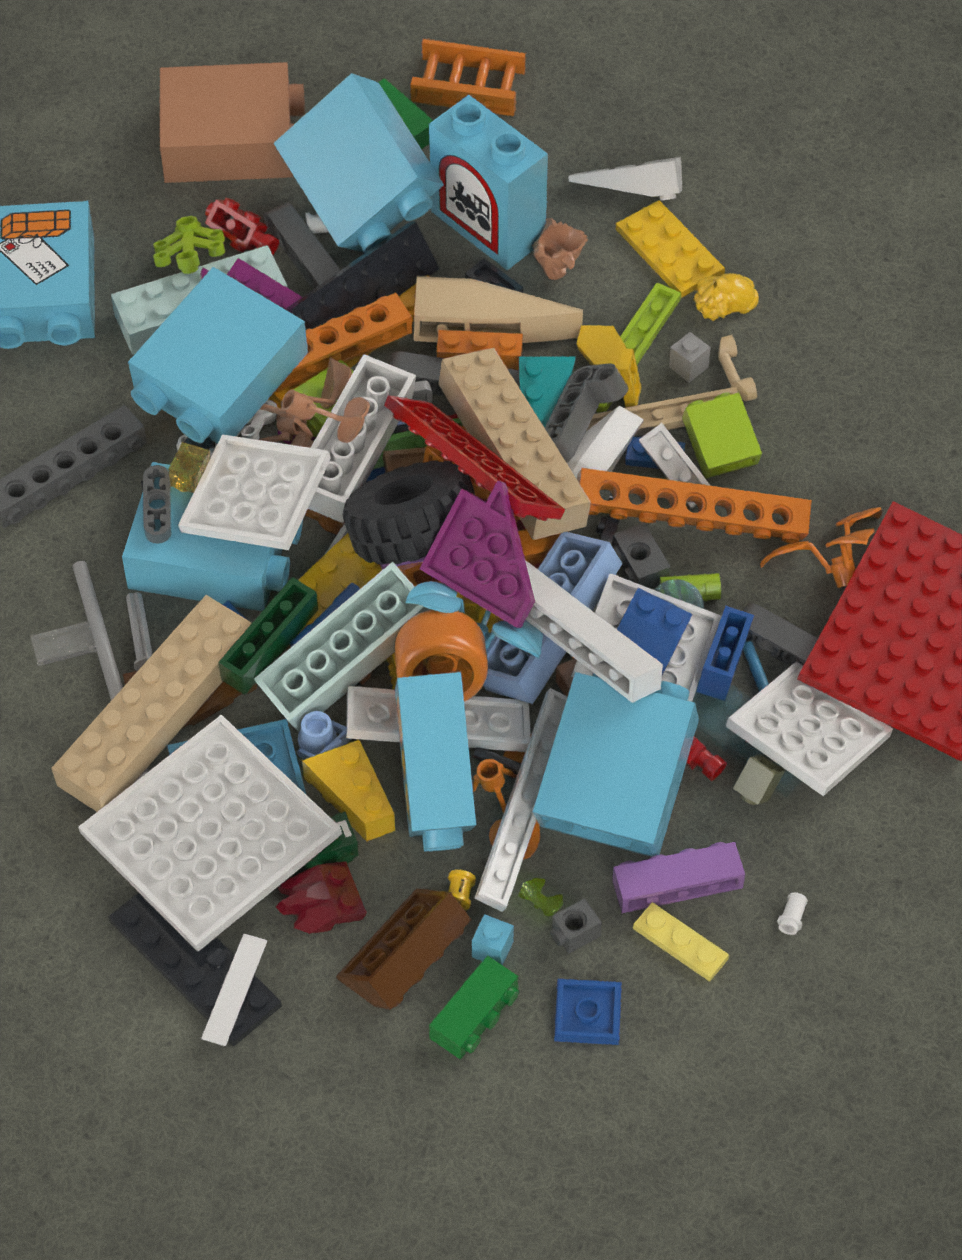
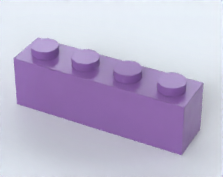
M718 842L707 848L697 850L689 848L682 850L678 854L668 856L655 855L644 861L623 862L618 866H614L612 881L621 912L626 913L648 908L652 902L660 906L742 889L745 872L735 842Z

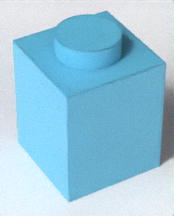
M484 914L472 939V957L483 961L488 955L503 965L513 944L514 925Z

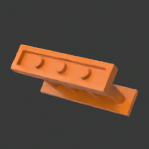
M423 39L422 60H426L427 65L423 78L412 77L410 84L412 102L452 107L467 95H470L494 114L514 116L516 110V91H511L515 73L525 74L526 53ZM438 62L453 64L449 82L433 80ZM463 66L479 68L475 85L459 83ZM489 70L504 72L500 89L485 87Z

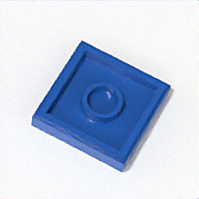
M558 979L554 1041L619 1045L621 982Z

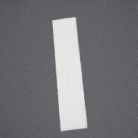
M243 934L201 1039L226 1046L268 940Z

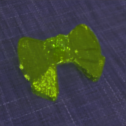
M533 878L523 883L518 896L522 899L530 900L534 904V908H541L546 916L556 914L559 908L562 907V894L546 897L541 893L546 882L545 879Z

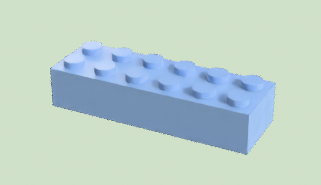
M563 532L546 555L538 570L593 611L600 600L609 574L616 575L622 566V562L610 542ZM543 633L539 658L495 636L489 648H486L488 674L483 686L487 691L533 704L566 651Z

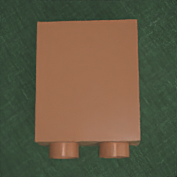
M288 62L160 68V152L164 182L293 177L291 170L274 145V142L294 125L291 124V116L305 115L304 84H289Z

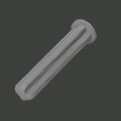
M135 592L129 593L126 596L137 659L134 662V669L138 671L153 654L142 594Z

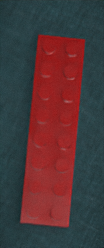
M391 395L387 396L384 406L393 413L392 417L409 425V431L425 438L424 442L428 446L441 451V456L457 464L460 472L472 476L477 486L492 492L497 481L506 483L514 515L521 518L530 515L542 521H547L548 518L561 520L566 509L432 403Z

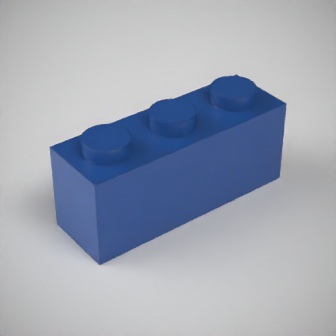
M725 606L696 692L723 701L726 700L754 617L753 614Z

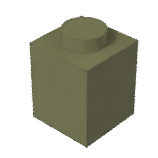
M762 754L752 756L747 761L733 789L740 793V798L752 805H760L769 801L785 769Z

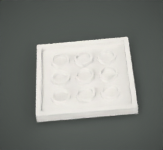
M222 434L178 524L181 533L289 550L331 459L329 451Z
M610 573L595 613L616 629L637 588L693 614L661 681L671 682L689 690L690 693L687 701L692 702L722 616ZM577 660L571 677H574L575 672L592 676L593 672Z
M796 661L732 714L727 720L726 727L824 796L890 737L893 728L797 680L803 666Z

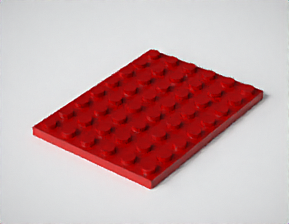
M893 501L802 667L797 680L959 761H962V534Z

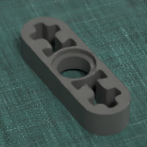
M160 465L147 468L143 474L144 531L147 540L156 544L167 541L172 534L170 474L165 467ZM157 477L160 478V489L154 488V480ZM154 500H163L165 502V505L159 509L149 506ZM155 519H160V531H154Z

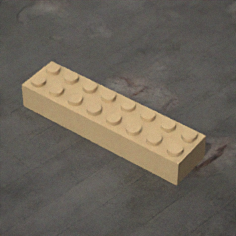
M490 348L442 359L439 386L467 432L566 509L561 520L548 518L547 521H542L530 515H526L525 518L519 517L531 538L535 540L586 527L591 504L590 499L496 350Z
M205 595L54 764L51 769L57 786L96 812L130 787L223 682L218 662L252 623L208 595Z

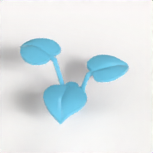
M429 581L418 584L410 591L406 599V603L419 604L443 613L459 611L465 614L463 600L456 597L457 591L443 583ZM485 611L482 622L477 624L483 632L487 649L494 637L497 636L537 658L540 657L543 640L541 631L528 622H524L522 628H516L508 622L499 621L493 625L492 632L489 633L486 625L491 612Z

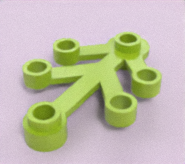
M185 216L178 219L175 232L153 244L155 266H168L171 264L170 256L183 249V252L176 255L178 268L184 274L196 272L200 261L194 246L208 249L209 256L211 257L223 255L225 253L223 230L202 227L195 216ZM196 236L208 237V239H203Z

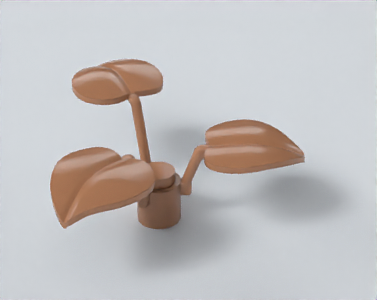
M332 358L329 359L321 398L307 396L293 389L285 394L281 403V409L293 415L292 421L297 423L304 431L297 434L290 445L311 448L314 443L311 440L313 433L302 420H310L315 412L341 422L337 431V437L341 442H351L359 434L364 424V417L370 408V404L366 399L356 397L350 400L345 407L343 416L324 410L335 405L336 400H338L352 376L349 366ZM314 402L321 403V406L324 409L317 407L316 404H314Z

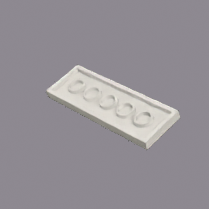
M348 686L346 738L400 742L395 690ZM473 696L464 702L469 748L479 747L483 749L526 752L530 740L529 703L517 699Z

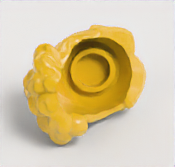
M734 273L723 274L720 277L709 276L700 279L697 283L698 292L693 298L696 303V309L702 313L705 319H711L712 321L719 317L724 318L725 315L734 312L746 314L753 310L759 301L758 292L754 289L753 281Z

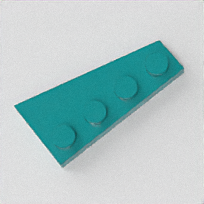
M519 357V388L544 428L572 374L576 357Z

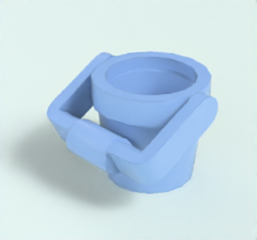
M313 711L306 714L302 719L298 734V756L305 760L346 745L351 740V738H346L347 727L332 721L327 714L321 711Z

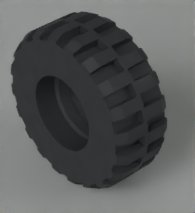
M434 460L424 463H413L405 467L402 466L388 473H383L371 481H367L361 488L355 490L350 495V499L346 500L342 515L354 551L369 563L375 562L379 565L392 562L394 564H401L402 562H412L426 557L461 489L475 495L470 476L460 472L457 464H453L450 461L439 462Z

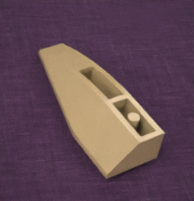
M417 276L414 341L438 342L439 330L523 334L522 343L578 338L583 323L582 309L475 279Z

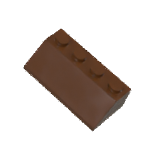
M416 888L337 974L336 978L374 1007L391 1010L403 1001L404 994L412 985L422 980L424 972L429 966L444 955V950L447 946L463 934L465 926L472 919L451 892Z

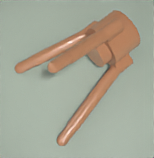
M263 404L260 408L261 410L276 414L277 428L282 434L259 440L269 442L292 441L293 435L296 436L304 432L297 423L292 421L293 415L267 404ZM302 420L303 423L307 426V420Z

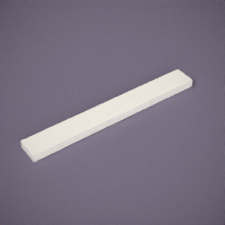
M551 688L546 692L474 898L501 912L506 909L536 823V818L533 814L534 805L567 701V696Z

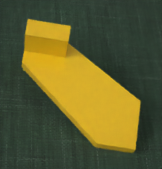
M581 325L576 343L578 350L591 365L614 364L628 385V392L623 397L625 407L637 406L642 387L634 350L626 348L614 326Z

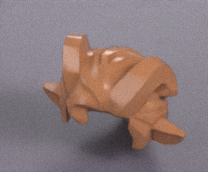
M552 218L546 219L545 228L540 238L533 243L532 248L535 258L541 264L548 278L557 280L566 274L567 267L569 269L574 268L575 260L580 255L585 242L588 241V236L584 234V231L573 229V227L568 226L566 223L562 224L560 222L557 224Z

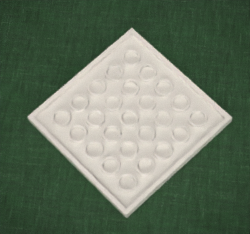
M222 715L78 827L80 833L197 951L201 950L342 835L341 827Z

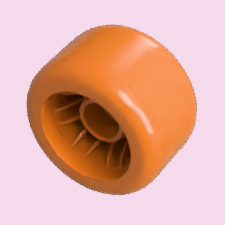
M428 610L410 618L398 632L394 647L397 678L461 672L464 702L480 691L488 674L487 651L483 632L471 617L459 611L443 613Z

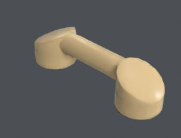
M733 336L722 337L718 349V360L723 367L731 388L737 387L743 401L756 399L757 389L754 380L751 377L741 380L731 358L737 356V346Z

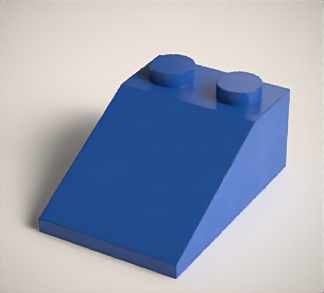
M637 588L617 630L663 664V676L693 614Z

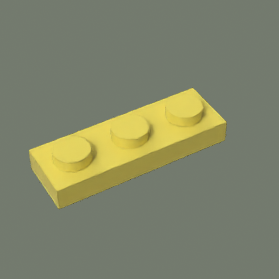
M653 902L633 924L635 931L709 982L729 959L728 953Z

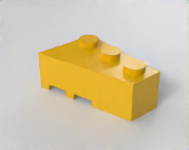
M360 740L302 760L304 779L309 784H312L322 794V797L340 813L346 812L351 826L366 841L395 831L394 811Z

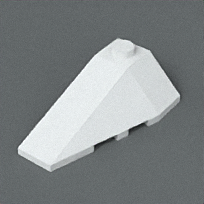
M680 157L645 162L638 166L625 165L611 170L601 169L568 176L570 182L652 197L660 196V200L676 198L675 193L682 191Z
M618 406L587 430L574 457L567 462L576 479L581 468L612 472L644 419Z

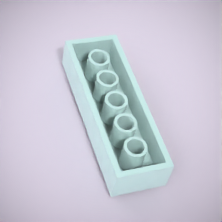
M268 245L199 266L198 270L194 273L184 274L180 272L111 294L115 318L132 355L143 346L201 281L200 273L203 267L208 271L215 267L227 275L237 258L287 287Z
M393 562L254 678L260 688L298 732L301 728L302 719L306 714L313 711L324 712L347 693L348 686H355L395 652L394 647L397 634L410 618L421 612L432 610L419 604L406 603L407 596L414 586Z

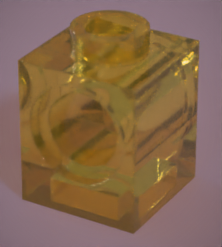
M182 442L168 469L171 487H175L182 492L194 493L210 460V451Z

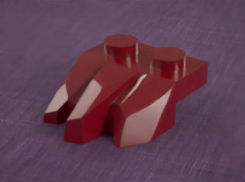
M346 861L316 865L277 887L282 894L289 895V897L280 901L275 907L282 915H297L298 919L294 923V928L309 934L330 931L334 924L363 920L367 914Z

